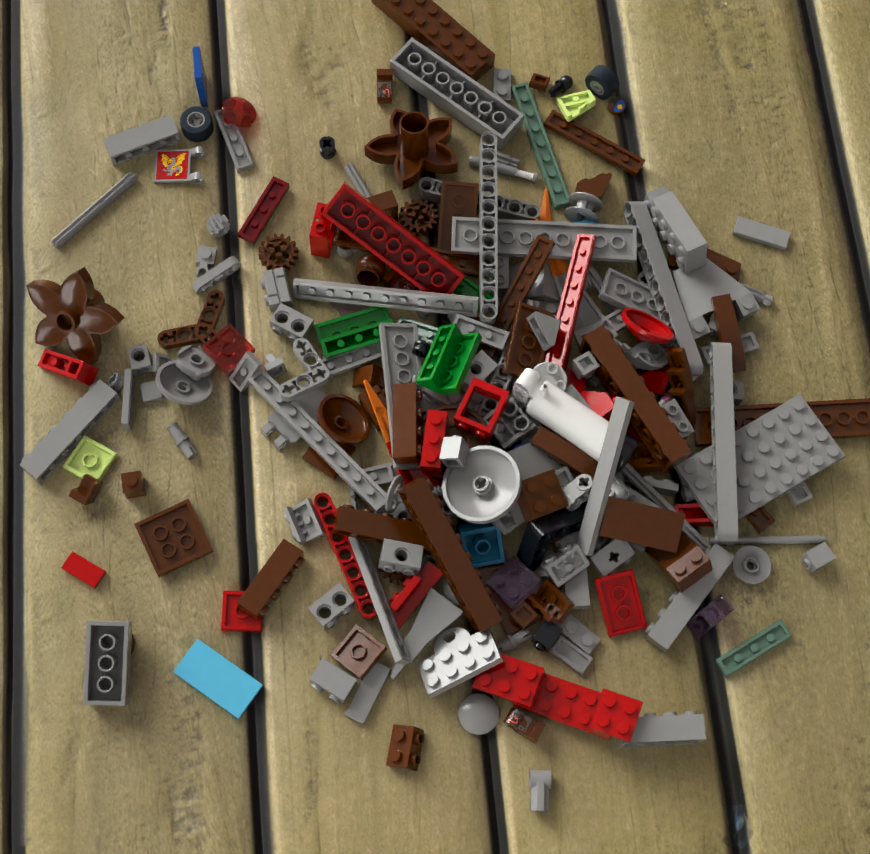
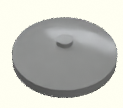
M487 445L469 448L466 466L447 468L442 481V493L449 509L458 518L473 524H486L505 516L515 506L522 488L521 472L513 458L504 450Z

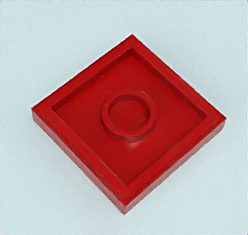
M223 591L221 631L262 632L263 617L260 616L257 621L238 608L237 602L245 591Z

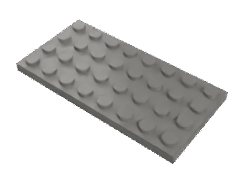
M800 394L735 431L738 520L846 456ZM711 445L678 464L674 469L714 525Z

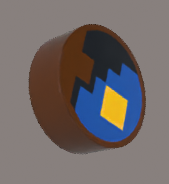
M620 97L611 98L607 105V109L612 115H621L626 107L625 101Z

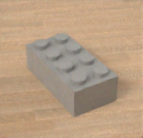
M673 191L652 199V222L655 229L659 232L661 241L667 244L669 253L676 258L678 267L682 268L687 274L706 266L708 243Z
M87 621L83 705L125 706L129 703L133 621Z
M686 711L685 714L677 715V712H665L661 716H656V713H645L644 716L638 717L631 742L628 743L616 738L617 748L699 744L706 740L704 714H697V711Z

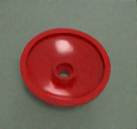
M634 308L623 309L621 313L622 320L638 341L664 344L671 342L674 338L672 330L656 317Z

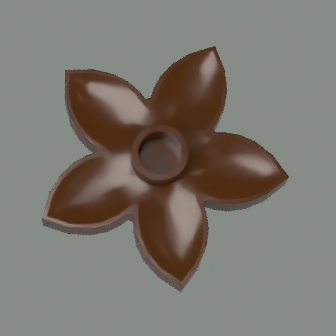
M395 108L390 119L391 134L378 136L364 146L365 156L372 161L385 165L394 164L395 179L402 190L418 182L422 176L423 169L436 174L458 172L456 155L446 145L452 136V118L441 117L428 120L427 116L423 113L416 111L406 112Z
M83 267L69 275L61 286L53 281L44 279L34 280L26 285L33 304L47 316L39 322L36 328L35 343L43 346H56L66 340L70 350L78 359L90 365L97 362L102 350L100 335L114 329L125 317L117 309L105 303L102 294L94 289L92 278L86 268Z

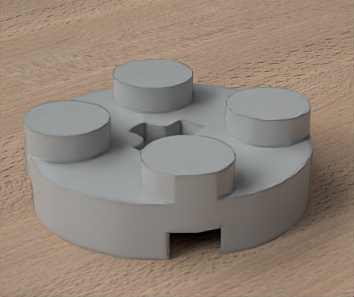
M188 345L180 349L176 367L189 375L193 380H200L201 377H207L213 372L215 358L204 347L192 348V345Z

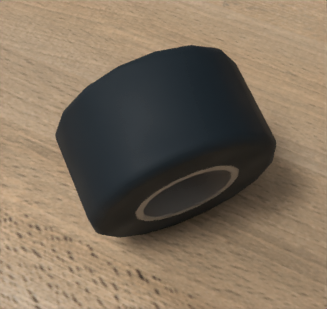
M604 65L596 66L585 79L588 90L601 100L610 98L620 85L614 71Z
M190 107L180 117L182 132L190 141H205L214 131L212 116L203 107Z

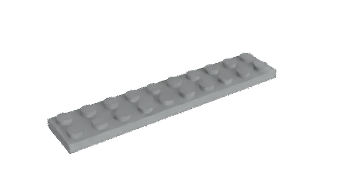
M452 216L451 254L479 255V218ZM498 219V256L526 257L539 234L555 242V246L548 259L571 260L577 234H591L597 237L591 261L636 263L637 226ZM489 225L484 226L486 229H492ZM489 242L484 243L488 247L493 246Z

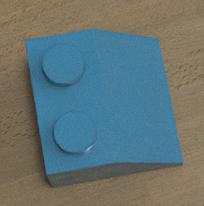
M491 522L486 524L465 523L458 525L459 535L463 541L461 546L464 551L467 550L471 555L473 568L505 562L501 531Z

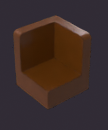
M85 474L79 487L72 489L69 497L84 505L94 503L103 482L89 474Z

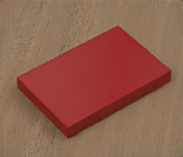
M633 569L594 579L608 637L647 628Z

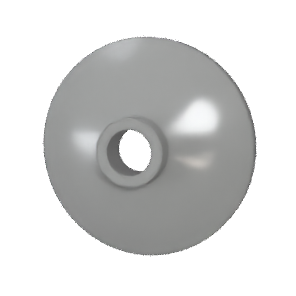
M748 545L740 548L734 554L735 558L732 561L734 573L741 581L747 584H759L767 579L771 572V561L763 549ZM747 563L752 565V569L747 568Z

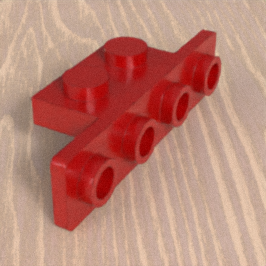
M429 561L423 566L418 575L409 576L402 584L404 589L400 594L396 592L390 599L392 603L390 607L399 629L443 575Z

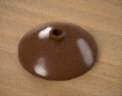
M331 394L326 396L318 406L317 417L323 430L334 440L343 444L354 445L361 443L369 435L371 429L369 416L365 409L354 399L342 394Z

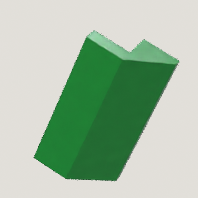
M372 307L315 324L314 329L325 358H329L380 342L379 324L394 322L392 318L390 319L387 308Z
M456 324L440 326L418 374L416 383L441 395L460 393L481 342L482 336L480 333L462 334Z

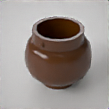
M365 254L356 263L357 281L361 285L377 286L386 275L387 266L385 262L374 254Z

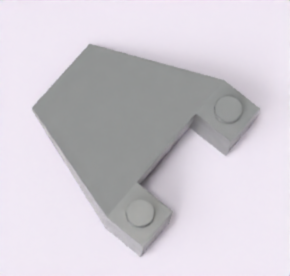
M706 258V266L687 274L682 268L672 272L673 281L695 342L707 337L711 332L704 316L713 313L710 301L712 297L730 294L738 322L754 315L760 309L751 291L708 258Z

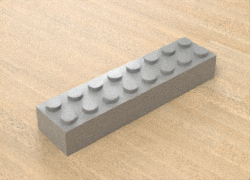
M412 37L390 60V69H393L395 77L480 136L486 131L494 132L497 136V148L500 150L507 145L523 126V113Z

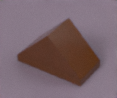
M375 364L355 368L352 387L365 389L363 381L366 379L371 387L378 385L380 389H385L383 368Z

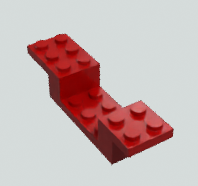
M502 653L500 654L504 662L476 675L472 686L474 689L511 701L513 707L607 740H611V737L630 743L643 705L642 701L604 688L601 693L548 675L543 667Z

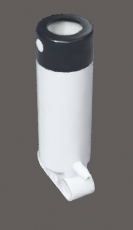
M526 368L514 383L511 398L515 399L521 409L526 407L528 415L598 462L609 421L550 381L543 383L534 370ZM627 433L615 472L617 475L624 469L639 446V441Z

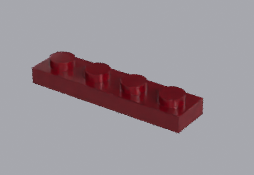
M274 176L272 177L237 234L239 238L253 245L256 243L288 191L289 183Z

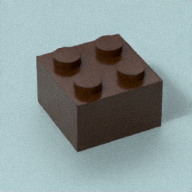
M554 469L522 480L521 493L517 503L525 523L568 506Z

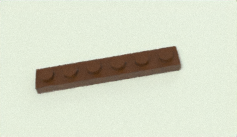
M555 110L551 111L544 122V127L635 177L645 163V159L573 120L567 122L564 115Z

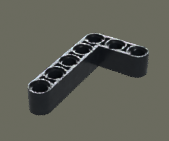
M586 501L574 511H569L565 507L534 519L527 525L516 557L528 571H534L540 566L551 541L580 530L587 505Z

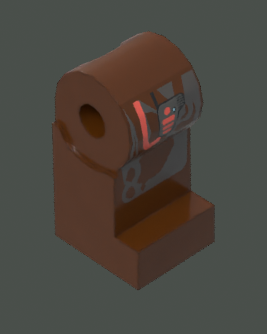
M377 69V104H392L393 69Z
M393 268L383 277V286L386 288L419 291L418 287Z
M515 708L510 709L503 721L515 732L533 743L537 741L545 727V724L534 720Z

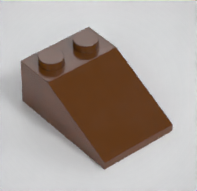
M682 532L677 553L648 547L645 550L646 554L681 593L713 570L710 558Z

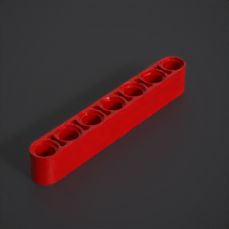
M319 493L314 498L317 514L361 617L364 620L371 621L376 618L377 613L376 610L371 614H366L363 611L366 606H372L374 609L375 607L348 536L341 535L343 537L341 542L333 541L334 536L339 534L332 533L334 524L329 525L325 521L328 518L335 519L336 509L331 497L327 493ZM325 500L328 502V505L320 507L318 503ZM347 552L351 557L348 560H343L340 557L341 554ZM351 570H356L359 575L356 578H351L348 576V573ZM359 588H364L367 591L363 596H358L355 592Z

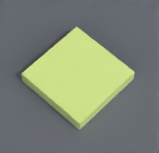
M84 435L63 465V468L81 479L85 474H89L101 481L118 454Z

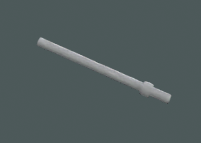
M826 536L738 537L737 542L716 541L715 537H709V545L717 543L724 546H734V544H813L826 542Z

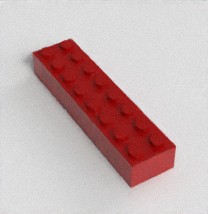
M345 181L321 213V215L422 291L451 294L465 277L460 269Z

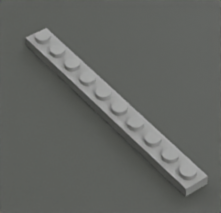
M299 278L293 280V298L451 315L460 314L470 317L478 316L479 297Z
M263 368L248 379V383L376 514L385 507L387 494L295 400L285 402L280 399V385Z

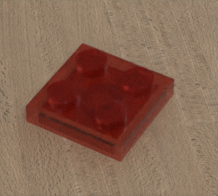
M231 323L201 346V349L226 375L237 367L246 352H255V348Z

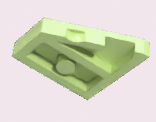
M590 90L556 97V103L566 121L570 122L594 107L596 99Z

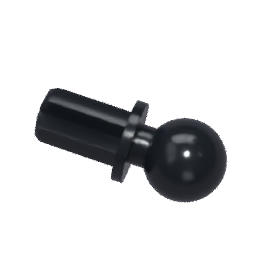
M568 75L562 76L549 89L548 93L551 97L565 93L567 89L572 87L573 79Z

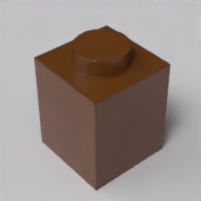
M141 470L121 473L122 489L127 499L146 496L145 480Z

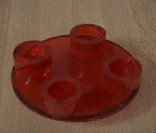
M230 97L221 106V112L224 117L223 121L226 124L250 128L256 119L254 106L244 98Z

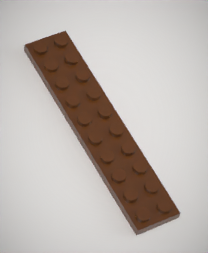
M870 398L806 402L833 439L870 437ZM783 403L734 406L735 431ZM711 407L695 408L696 424L693 426L695 430L693 432L695 447L711 446Z

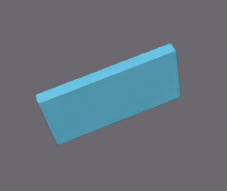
M199 639L195 641L173 671L174 674L237 719H240L263 687V684Z

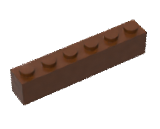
M347 504L339 506L336 511L332 533L382 544L384 538L422 545L424 546L423 553L432 555L415 523L409 518L396 519L391 514L382 513L379 515L370 509H362L361 511Z

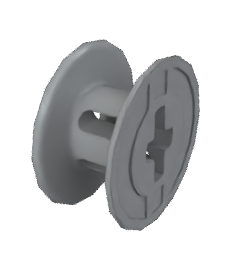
M575 192L569 195L568 200L574 207H568L564 211V216L567 220L574 223L578 220L588 219L599 223V218L594 212L601 211L604 204L598 197L586 192Z

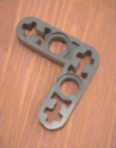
M298 338L293 342V353L306 372L280 385L279 397L285 402L293 401L327 384L329 381V370L310 342L305 338ZM312 358L316 360V363L309 365L306 363V360ZM303 380L308 381L309 386L301 387L299 382ZM284 390L291 391V394L284 393Z

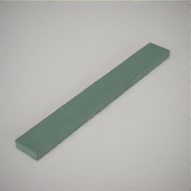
M525 82L511 86V92L518 111L524 114L523 125L545 186L548 188L553 208L556 210L571 206L568 200L569 193L529 84Z

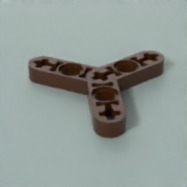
M219 290L211 291L208 294L197 324L161 331L157 336L160 347L172 349L202 343L221 365L227 368L233 367L237 362L236 353L215 331L225 305L224 294ZM218 296L219 299H220V301H219V300L216 301V304H215V307H216V308H214V307H213V305H214L213 299H216V297ZM213 312L215 317L212 320H207L205 318L206 313ZM200 330H207V334L210 338L207 339V337L204 334L200 333ZM183 332H188L190 334V338L187 340L180 339V335ZM175 334H176V337H177V340H178L177 342H175V339H174V338H175V337H174ZM164 337L169 338L168 343H165L163 341L165 339ZM214 341H219L221 347L212 349L211 344ZM223 351L228 357L231 356V361L225 360V357L222 354Z

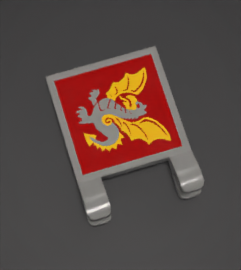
M203 147L156 150L154 184L189 182L202 184L203 177L200 172L191 174L192 157L204 158L205 152Z

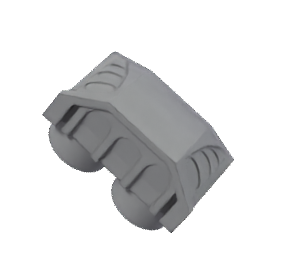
M512 397L493 435L506 450L525 434L536 429L537 426ZM497 407L482 418L486 426H488Z

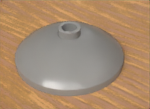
M177 360L166 362L159 367L155 377L156 385L159 391L169 400L183 405H194L202 403L210 397L213 390V381L210 375L201 377L200 380H193L189 375L176 367Z

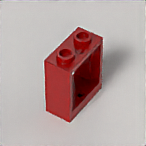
M317 202L309 233L311 255L330 258L337 226L321 215L327 204Z
M473 377L454 416L456 427L463 431L470 430L479 438L485 439L486 437L491 439L510 400V392ZM474 392L499 402L488 426L463 417Z

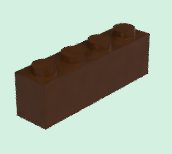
M416 382L393 384V459L396 464L420 463V456L422 455L423 446L420 444V437H423L422 425H420V419L423 418L422 407H420V401L423 400L422 389L418 388Z
M283 539L238 600V608L257 621L260 616L265 617L270 609L269 605L272 600L276 601L282 592L280 589L284 584L288 585L291 581L293 571L302 566L305 560L303 559V551Z

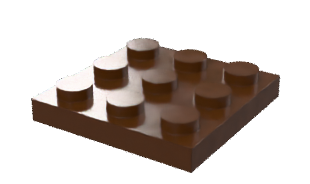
M189 499L134 524L159 578L214 552Z

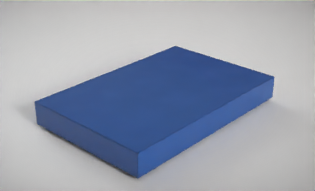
M200 46L192 48L194 77L200 104L202 107H208L206 74Z

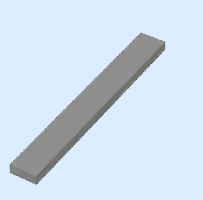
M616 396L576 542L587 556H593L635 403Z
M348 537L395 663L406 665L411 662L366 542L362 539Z

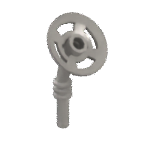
M397 475L388 489L385 500V510L387 513L394 512L400 502L403 503L397 492L398 488L405 485L402 475ZM434 486V490H432L434 496H443L442 486Z

